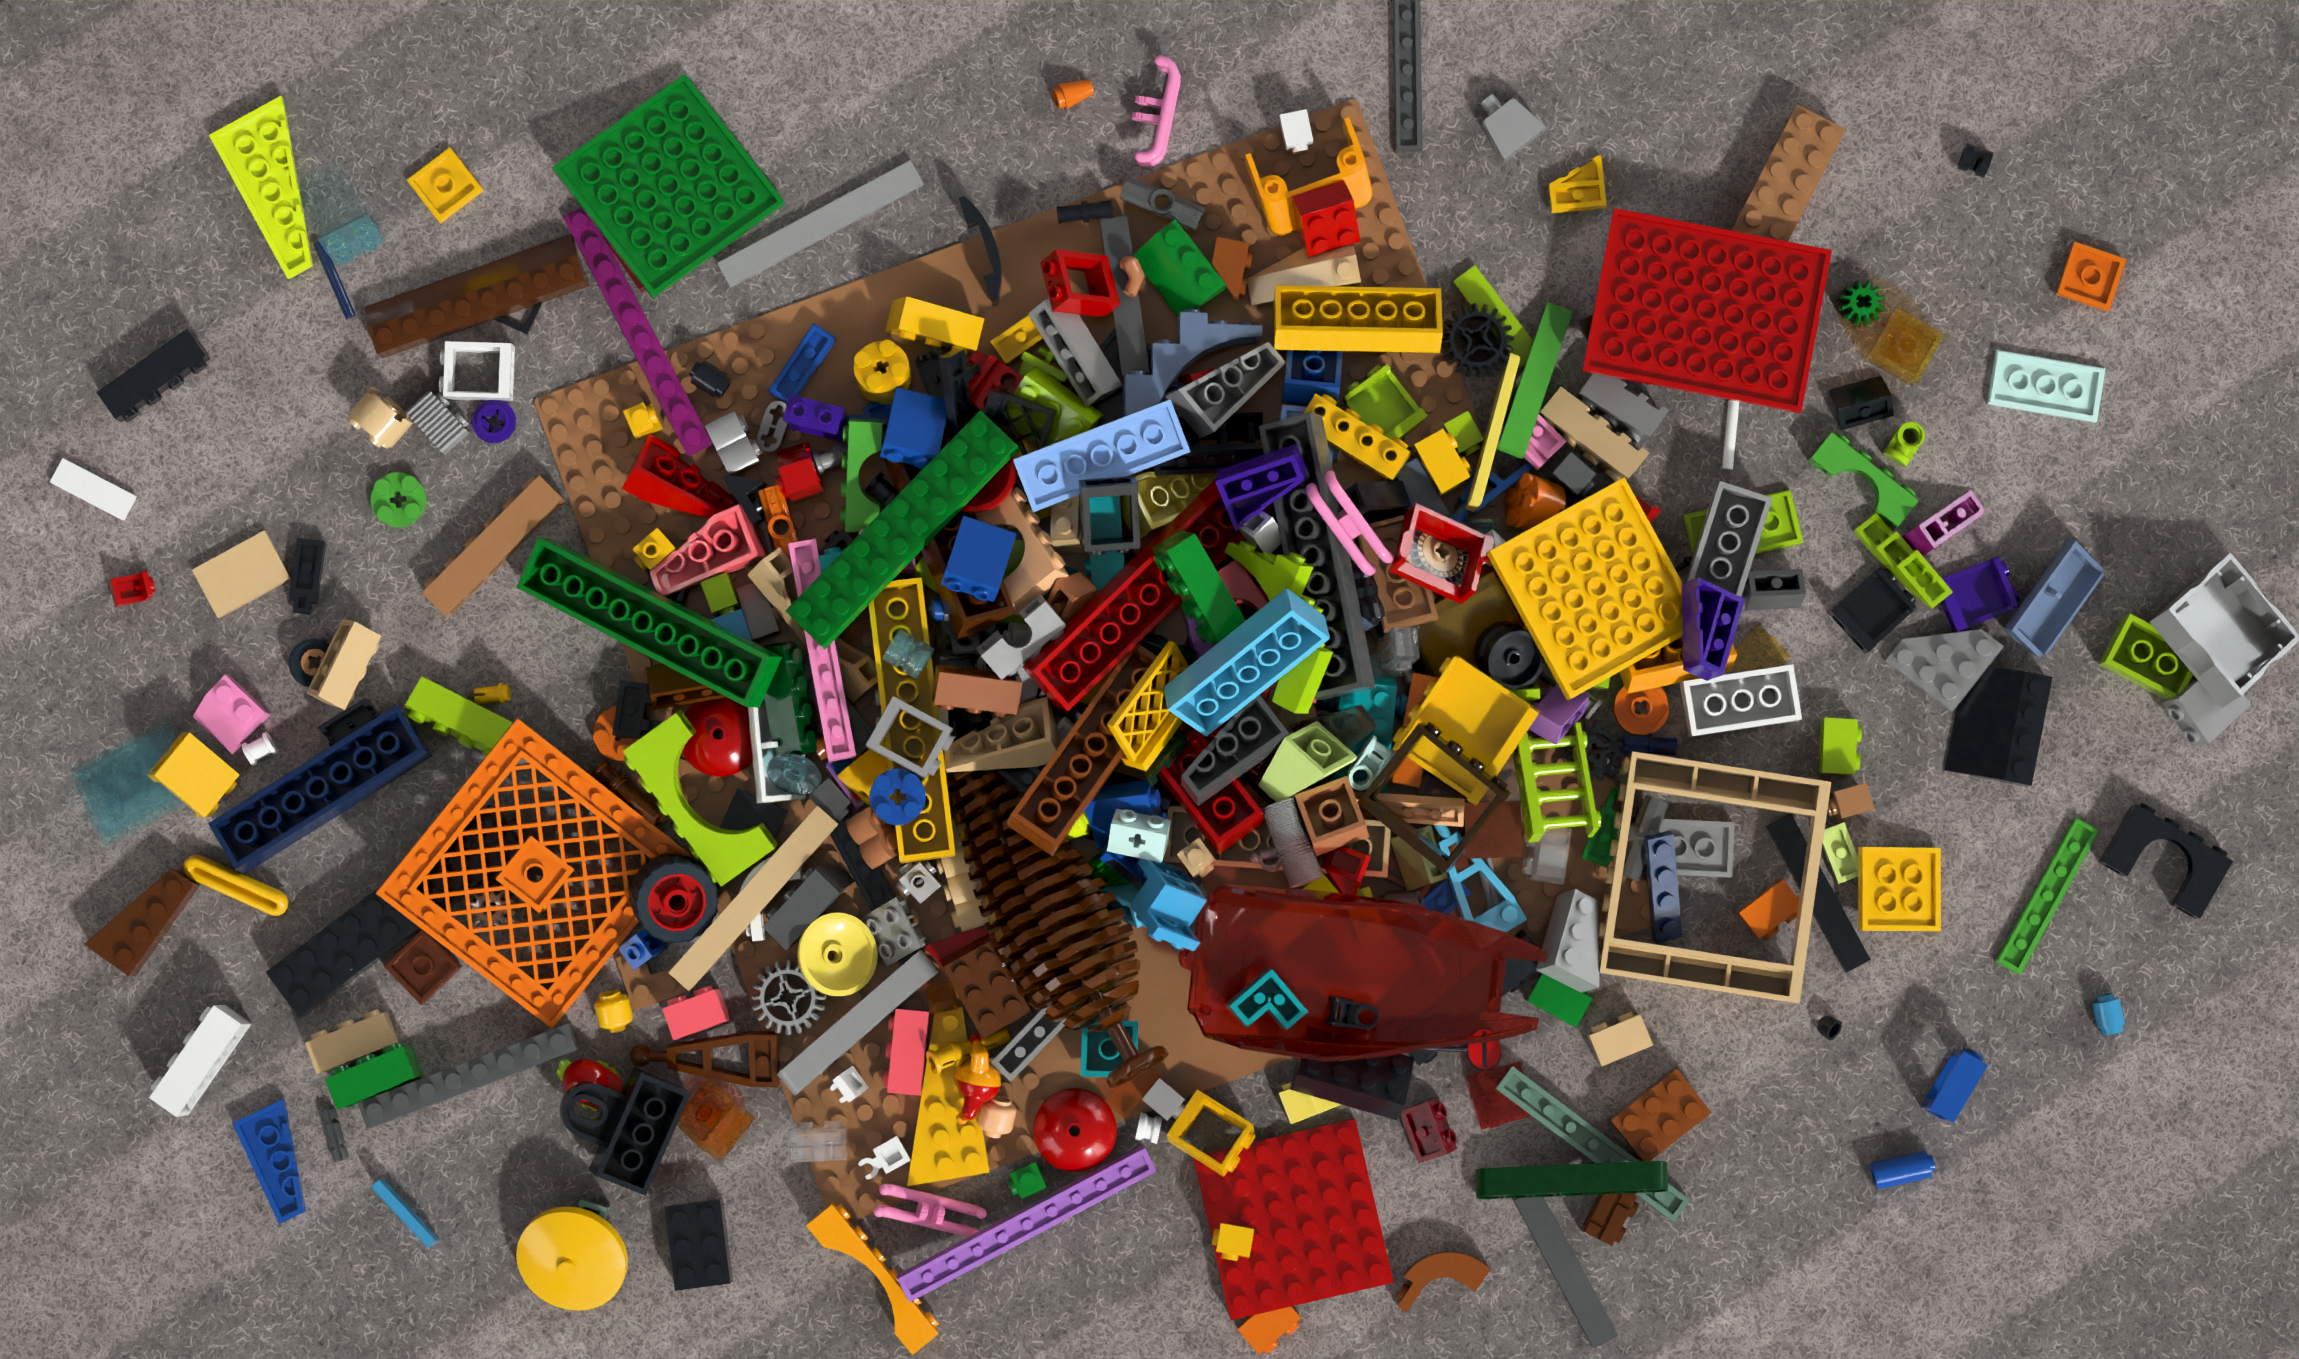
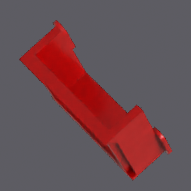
M1415 503L1403 515L1404 520L1394 560L1388 571L1462 605L1477 590L1482 564L1490 560L1486 553L1493 549L1494 538L1491 535L1482 534ZM1415 529L1468 553L1460 587L1406 562L1410 554Z

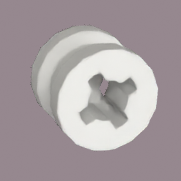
M1141 1112L1135 1139L1142 1140L1145 1138L1149 1139L1151 1143L1157 1144L1163 1117L1156 1116L1152 1118L1148 1117L1146 1113Z

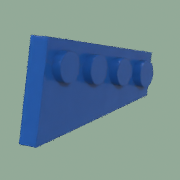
M281 1099L232 1123L278 1223L281 1224L306 1212L285 1099Z

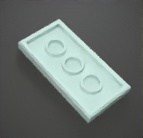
M1996 350L1987 404L2096 423L2106 368Z

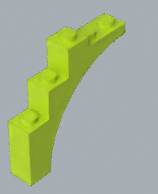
M1241 540L1240 543L1228 542L1224 553L1240 562L1257 579L1267 594L1269 601L1287 588L1322 614L1323 609L1314 605V599L1302 595L1313 570L1311 565L1304 562L1306 558L1290 552L1289 555L1277 556L1266 551L1260 553L1255 550L1256 545ZM1325 643L1279 679L1272 702L1293 713L1308 714L1333 654L1331 650L1324 647Z

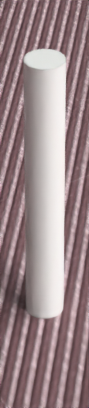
M1728 400L1722 469L1733 470L1739 402Z

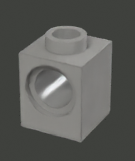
M1160 1077L1142 1098L1146 1104L1167 1121L1170 1117L1176 1119L1185 1108L1182 1104L1185 1098Z

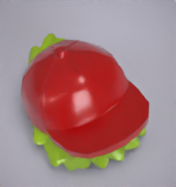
M588 1058L579 1059L572 1063L568 1059L559 1061L560 1069L556 1071V1074L562 1081L565 1092L578 1083L591 1081L622 1093L623 1083L616 1069L609 1067L607 1063ZM586 1100L577 1101L583 1108L589 1107L596 1112L600 1110L598 1105Z

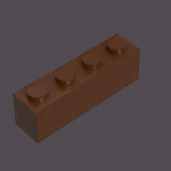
M662 663L645 668L653 710L726 697Z

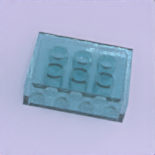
M169 720L71 773L90 821L103 845L111 846L185 805L184 802L160 782H154L147 776L178 737Z

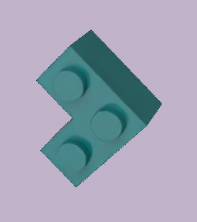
M1270 968L1262 971L1225 1004L1241 1025L1249 1027L1267 1011L1281 1029L1288 1030L1308 1012Z

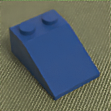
M1287 350L1282 402L1308 405L1316 393L1321 397L1323 394L1330 396L1337 401L1336 406H1338L1343 351Z

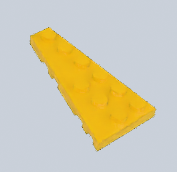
M963 1007L935 1011L929 1050L937 1051L947 1047L950 1042L961 1043L968 1040ZM928 1062L926 1063L907 1186L990 1172L983 1129L978 1126L977 1121L979 1112L973 1120H968L965 1124H959L956 1120V1116L961 1113L964 1104V1097L959 1093L954 1081V1074L958 1066L952 1065L942 1069L939 1074H934Z

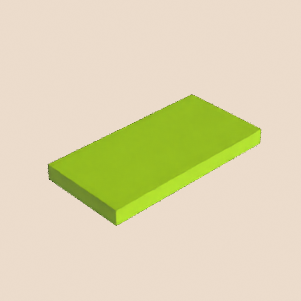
M1791 490L1765 495L1773 499L1755 555L1804 543ZM1707 509L1683 515L1692 555Z

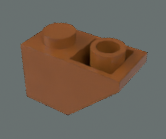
M1217 237L1211 266L1226 284V291L1232 300L1238 301L1239 294L1245 295L1248 278H1243L1245 267H1251L1254 252L1248 251L1250 243Z

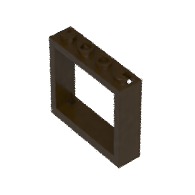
M1422 722L1418 723L1359 799L1358 804L1443 873H1447L1453 868L1511 792L1506 789L1508 784L1497 775L1491 777L1484 771L1486 766L1474 757L1470 760L1462 753L1464 751L1463 747L1454 740L1448 742L1440 736L1442 731L1431 722H1428V724ZM1423 736L1497 794L1449 856L1376 798Z

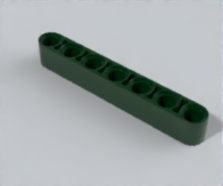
M1638 1161L1480 1168L1475 1170L1476 1198L1509 1199L1668 1191L1667 1162Z

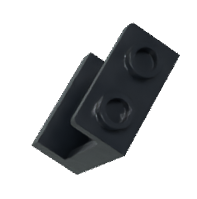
M1881 567L1876 569L1828 612L1864 654L1869 653L1877 646L1878 642L1917 609L1914 604L1916 600L1912 594L1906 589L1902 591L1896 585L1897 579L1888 569L1883 570Z

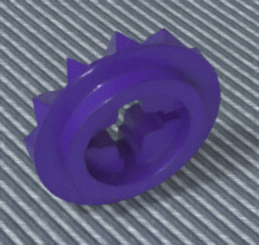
M487 400L481 403L474 411L472 426L480 439L487 443L499 444L509 439L513 431L516 430L517 418L513 409L507 403L501 400ZM499 410L498 419L505 426H495L490 433L491 424L483 418H493Z

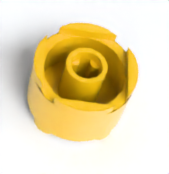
M893 341L872 342L863 347L854 357V374L857 387L865 399L879 402V404L883 405L891 404L896 387L908 389L911 382L909 361L905 352Z

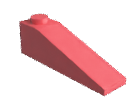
M738 504L713 515L700 530L688 537V540L681 547L669 554L649 573L657 593L666 597L699 585L701 581L726 572L729 574L761 561L767 555L757 530L750 522L741 505Z

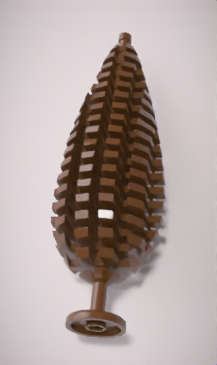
M989 770L955 772V777L947 779V787L950 792L957 790L960 792L953 795L951 799L952 809L956 807L958 810L965 808V810L958 812L954 819L956 826L965 823L967 827L962 829L959 839L960 843L962 842V847H966L963 851L965 864L971 865L968 875L970 881L977 882L975 884L976 889H973L976 899L982 900V905L978 906L981 916H989V922L985 923L987 932L989 934L996 932L994 934L996 938L991 939L994 950L1004 948L1002 950L1003 954L999 955L1001 965L1004 967L1012 964L1010 966L1012 970L1007 971L1011 982L1022 979L1020 981L1021 986L1016 987V991L1022 998L1035 993L1032 996L1034 1000L1029 1001V1004L1038 1011L1047 1008L1045 1012L1048 1014L1043 1016L1051 1021L1065 1020L1063 1028L1077 1031L1095 1024L1097 1019L1101 1020L1097 1023L1099 1025L1089 1029L1088 1033L1107 1031L1124 1060L1121 1065L1109 1073L1107 1083L1110 1088L1121 1086L1146 1073L1162 1062L1169 1053L1164 1046H1155L1139 1053L1122 1024L1132 1007L1119 1009L1138 994L1139 981H1129L1138 975L1141 961L1138 959L1132 960L1135 957L1134 953L1138 952V947L1135 940L1128 942L1130 940L1129 936L1134 934L1131 923L1120 926L1122 924L1120 920L1126 918L1123 909L1120 907L1110 911L1113 908L1111 905L1115 904L1117 899L1112 892L1101 895L1103 893L1101 890L1106 888L1105 882L1100 877L1091 880L1090 875L1094 874L1095 870L1089 863L1080 865L1079 860L1084 859V857L1077 849L1069 850L1067 846L1072 843L1067 838H1065L1055 854L1051 856L1006 825L1010 814L1023 796L1016 798L1019 794L1018 790L1013 786L1002 785L1005 778L999 772L988 773L984 776L981 773Z

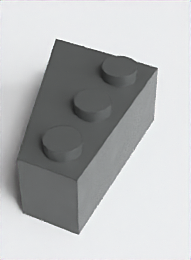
M832 858L817 869L812 866L801 877L804 881L799 888L793 886L783 897L786 902L781 907L776 905L766 915L768 922L763 928L785 950L792 947L801 938L804 930L816 918L820 917L829 906H832L845 889L855 882Z

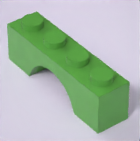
M850 418L849 425H843V442H848V453L842 454V469H847V480H842L841 497H846V508H841L840 524H845V532H860V529H865L880 514V502L871 498L861 486L859 469L867 457L882 449V419Z
M1831 432L1808 461L1829 478L1840 472H1854L1865 477L1875 493L1873 512L1877 513L1891 527L1897 528L1918 503L1919 500L1914 497L1916 493L1905 484L1900 486L1893 481L1894 476L1883 467L1878 469L1871 463L1872 458L1862 450L1857 452L1850 447L1849 444L1851 442L1840 433L1835 435Z

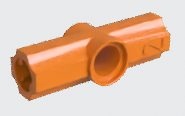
M778 485L759 490V496L768 522V531L772 536L775 549L780 547L791 560L788 543L799 541L785 495L783 496L782 492H780ZM779 520H786L789 524V529L784 535H778L775 531V524Z

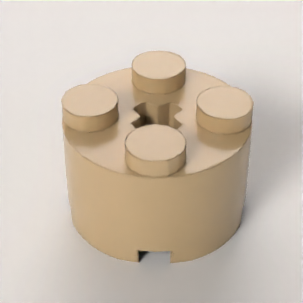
M370 387L350 410V416L347 420L357 429L362 427L369 433L367 438L377 447L392 448L414 422L408 419L409 416L390 397L386 396V398L382 399L378 396L380 390Z

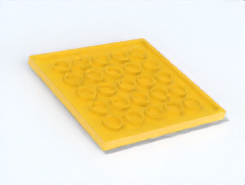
M1625 477L1486 553L1567 701L1683 636L1682 581Z

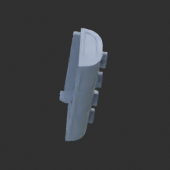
M2067 539L2013 617L2005 625L2004 631L2016 643L2036 657L2040 658L2042 654L2047 655L2103 578V568L2077 541Z

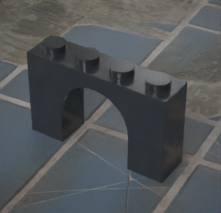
M2143 803L2140 806L2137 804L2131 805L2098 863L2121 876H2128L2141 852L2149 843L2158 839L2175 843L2186 856L2188 871L2171 905L2194 919H2200L2233 861L2227 858L2228 853L2215 845L2210 848L2203 844L2204 839L2196 833L2189 831L2186 834L2178 829L2180 825L2174 820L2167 817L2163 820L2154 815L2156 811L2150 806Z

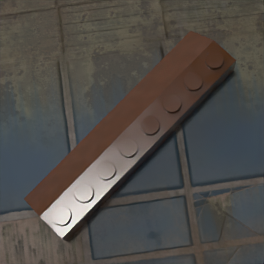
M570 234L365 307L367 326L377 355L381 358H386L492 321L497 317H503L532 307L537 303L546 302L589 287L590 284L574 238Z
M942 437L940 451L947 445L944 437ZM884 458L898 494L923 470L911 464L895 463ZM959 511L921 550L957 639L984 632L1015 611L1003 580L994 602L979 600L974 595L962 591H952L947 586L941 584L963 516L978 520L975 513Z

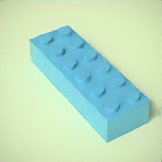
M1286 588L1163 687L1167 709L1207 737L1330 639L1325 616Z

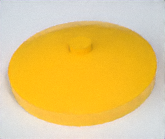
M556 1207L538 1214L525 1227L516 1250L518 1269L527 1286L545 1302L567 1310L593 1309L609 1301L620 1289L628 1269L627 1250L616 1229L601 1216L577 1207Z

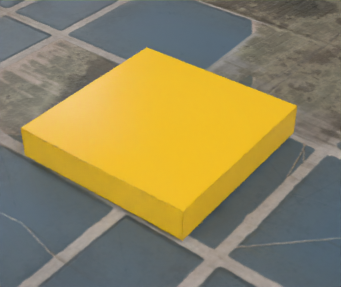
M448 147L407 179V182L440 224L484 191L451 147Z

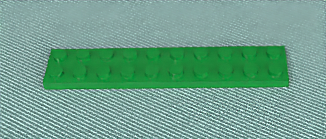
M979 411L785 611L825 650L1019 451L1018 445L982 411Z

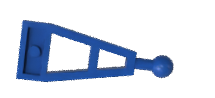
M1507 416L1504 418L1502 427L1505 425ZM1527 462L1504 481L1490 470L1487 484L1494 489L1483 497L1477 511L1472 512L1465 508L1476 471V464L1470 479L1457 501L1461 506L1454 515L1446 517L1461 523L1470 512L1476 515L1518 482L1523 474L1532 471L1534 467Z

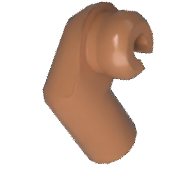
M1124 256L1121 258L1119 266L1127 273L1129 279L1123 293L1135 298L1144 279V272L1137 258Z

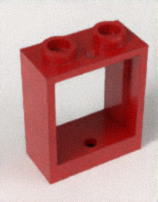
M1055 249L1040 262L1053 312L1105 317L1120 305L1108 256ZM1066 269L1084 271L1090 295L1072 293Z

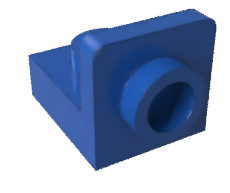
M644 929L620 946L619 951L632 969L636 970L648 960L662 953L668 946L660 939L651 936Z

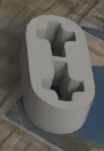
M775 401L768 405L757 435L758 446L766 453H774L780 449L787 431L788 423L784 422L783 418L780 417L777 426L773 425L775 417L771 414L772 410L777 411L778 407H782V412L785 413L786 404L782 401ZM771 428L775 429L773 437L777 440V443L766 447V443L762 438L763 436L768 437L770 435Z

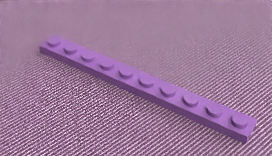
M1141 1145L895 1276L907 1300L911 1302L1155 1173L1156 1169L1146 1148Z

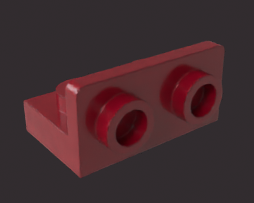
M1439 1097L1402 1110L1401 1117L1418 1164L1446 1155L1457 1149L1456 1135L1448 1125L1446 1119L1447 1110L1444 1104L1440 1102Z

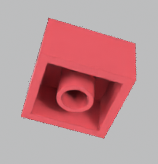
M707 986L693 991L695 997L687 999L686 995H682L667 1001L668 1007L662 1008L673 1040L687 1037L731 1020L720 989L713 990L712 986Z

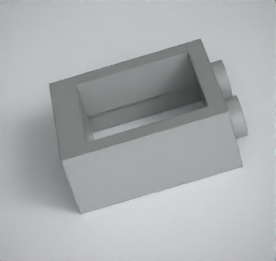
M893 696L869 738L866 747L916 775L927 779L929 774L935 775L941 764L938 757L942 749L947 752L955 737L951 735L953 728ZM900 709L942 731L923 768L881 746Z

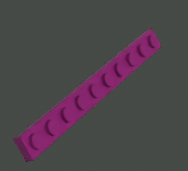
M581 207L563 216L687 456L690 457L713 445L622 269L609 248L605 237Z

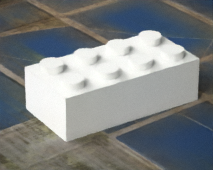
M1793 664L1727 674L1708 681L1701 678L1679 683L1688 738L1794 722L1802 719Z
M213 1005L212 1008L207 1007L199 1018L201 1024L197 1030H191L183 1041L185 1047L181 1053H175L167 1064L169 1070L164 1077L159 1076L150 1089L153 1093L149 1098L176 1117L189 1115L252 1024L226 1005Z

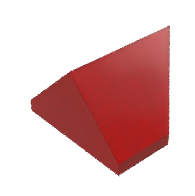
M1343 846L1327 852L1321 868L1326 870L1351 909L1372 857Z

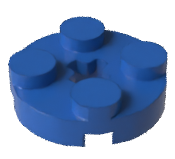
M891 769L876 777L870 789L869 800L871 808L878 818L890 825H905L912 822L922 812L926 802V792L923 784L915 774L905 769ZM895 789H900L901 794H906V799L901 800L900 805H895V801L889 798L890 795L894 794Z

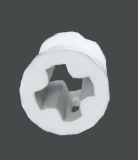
M268 732L262 733L261 738L249 744L246 742L241 744L243 752L252 766L257 765L258 760L270 754H278V750Z

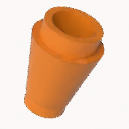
M1089 79L1057 83V87L1051 89L1056 107L1058 109L1064 108L1065 110L1094 95V89Z

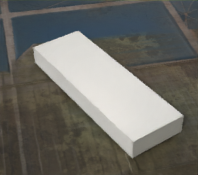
M62 458L50 480V483L123 521L137 496Z

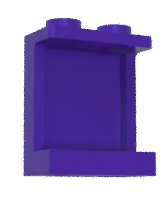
M789 394L783 421L788 423L787 428L790 430L842 442L843 425H846L848 415L842 407Z
M1998 556L1942 578L1953 591V593L1941 601L1953 633L2019 607L2017 603L2020 601L2018 591L2015 586H2010L2007 578L2009 576L2008 567L2004 560L2000 561Z

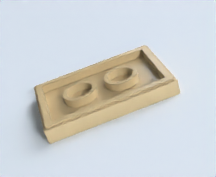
M265 530L192 569L217 618L229 614L291 580L289 572Z

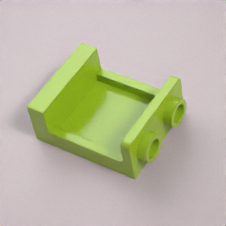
M1378 364L1366 374L1368 376L1367 380L1361 384L1356 381L1344 390L1347 395L1343 397V402L1349 409L1361 416L1359 419L1361 422L1368 426L1370 423L1379 426L1385 431L1383 435L1391 440L1394 437L1401 439L1424 422L1428 415L1410 397L1391 372L1390 366L1386 364L1384 367H1381Z

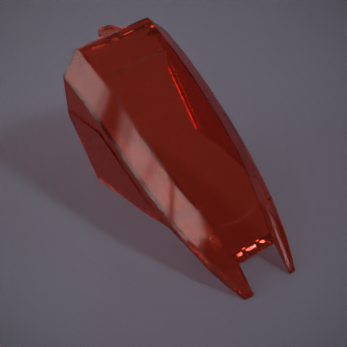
M1220 884L1206 898L1207 902L1197 915L1195 936L1200 941V944L1196 950L1191 951L1182 948L1178 956L1180 965L1186 970H1191L1187 1009L1189 1014H1192L1196 1019L1204 1037L1238 1047L1239 1049L1323 1062L1386 1057L1410 1053L1419 1049L1491 1042L1537 1030L1539 1018L1500 1012L1506 957L1546 962V952L1529 942L1474 921L1428 910L1426 906L1389 899L1318 890ZM1270 968L1308 1012L1288 1030L1281 1029L1267 1011L1249 1027L1241 1025L1225 1004L1262 971ZM1339 996L1374 1004L1378 1008L1380 1016L1377 1025L1371 1029L1364 1030L1325 1024L1324 1022L1328 1018L1330 1009L1328 997ZM1339 1005V1007H1338V1013H1337V1017H1338V1018H1339V1016H1340V1010H1341V1006H1340V1005ZM1362 1009L1359 1012V1019L1363 1023H1371L1375 1019V1014L1371 1009Z

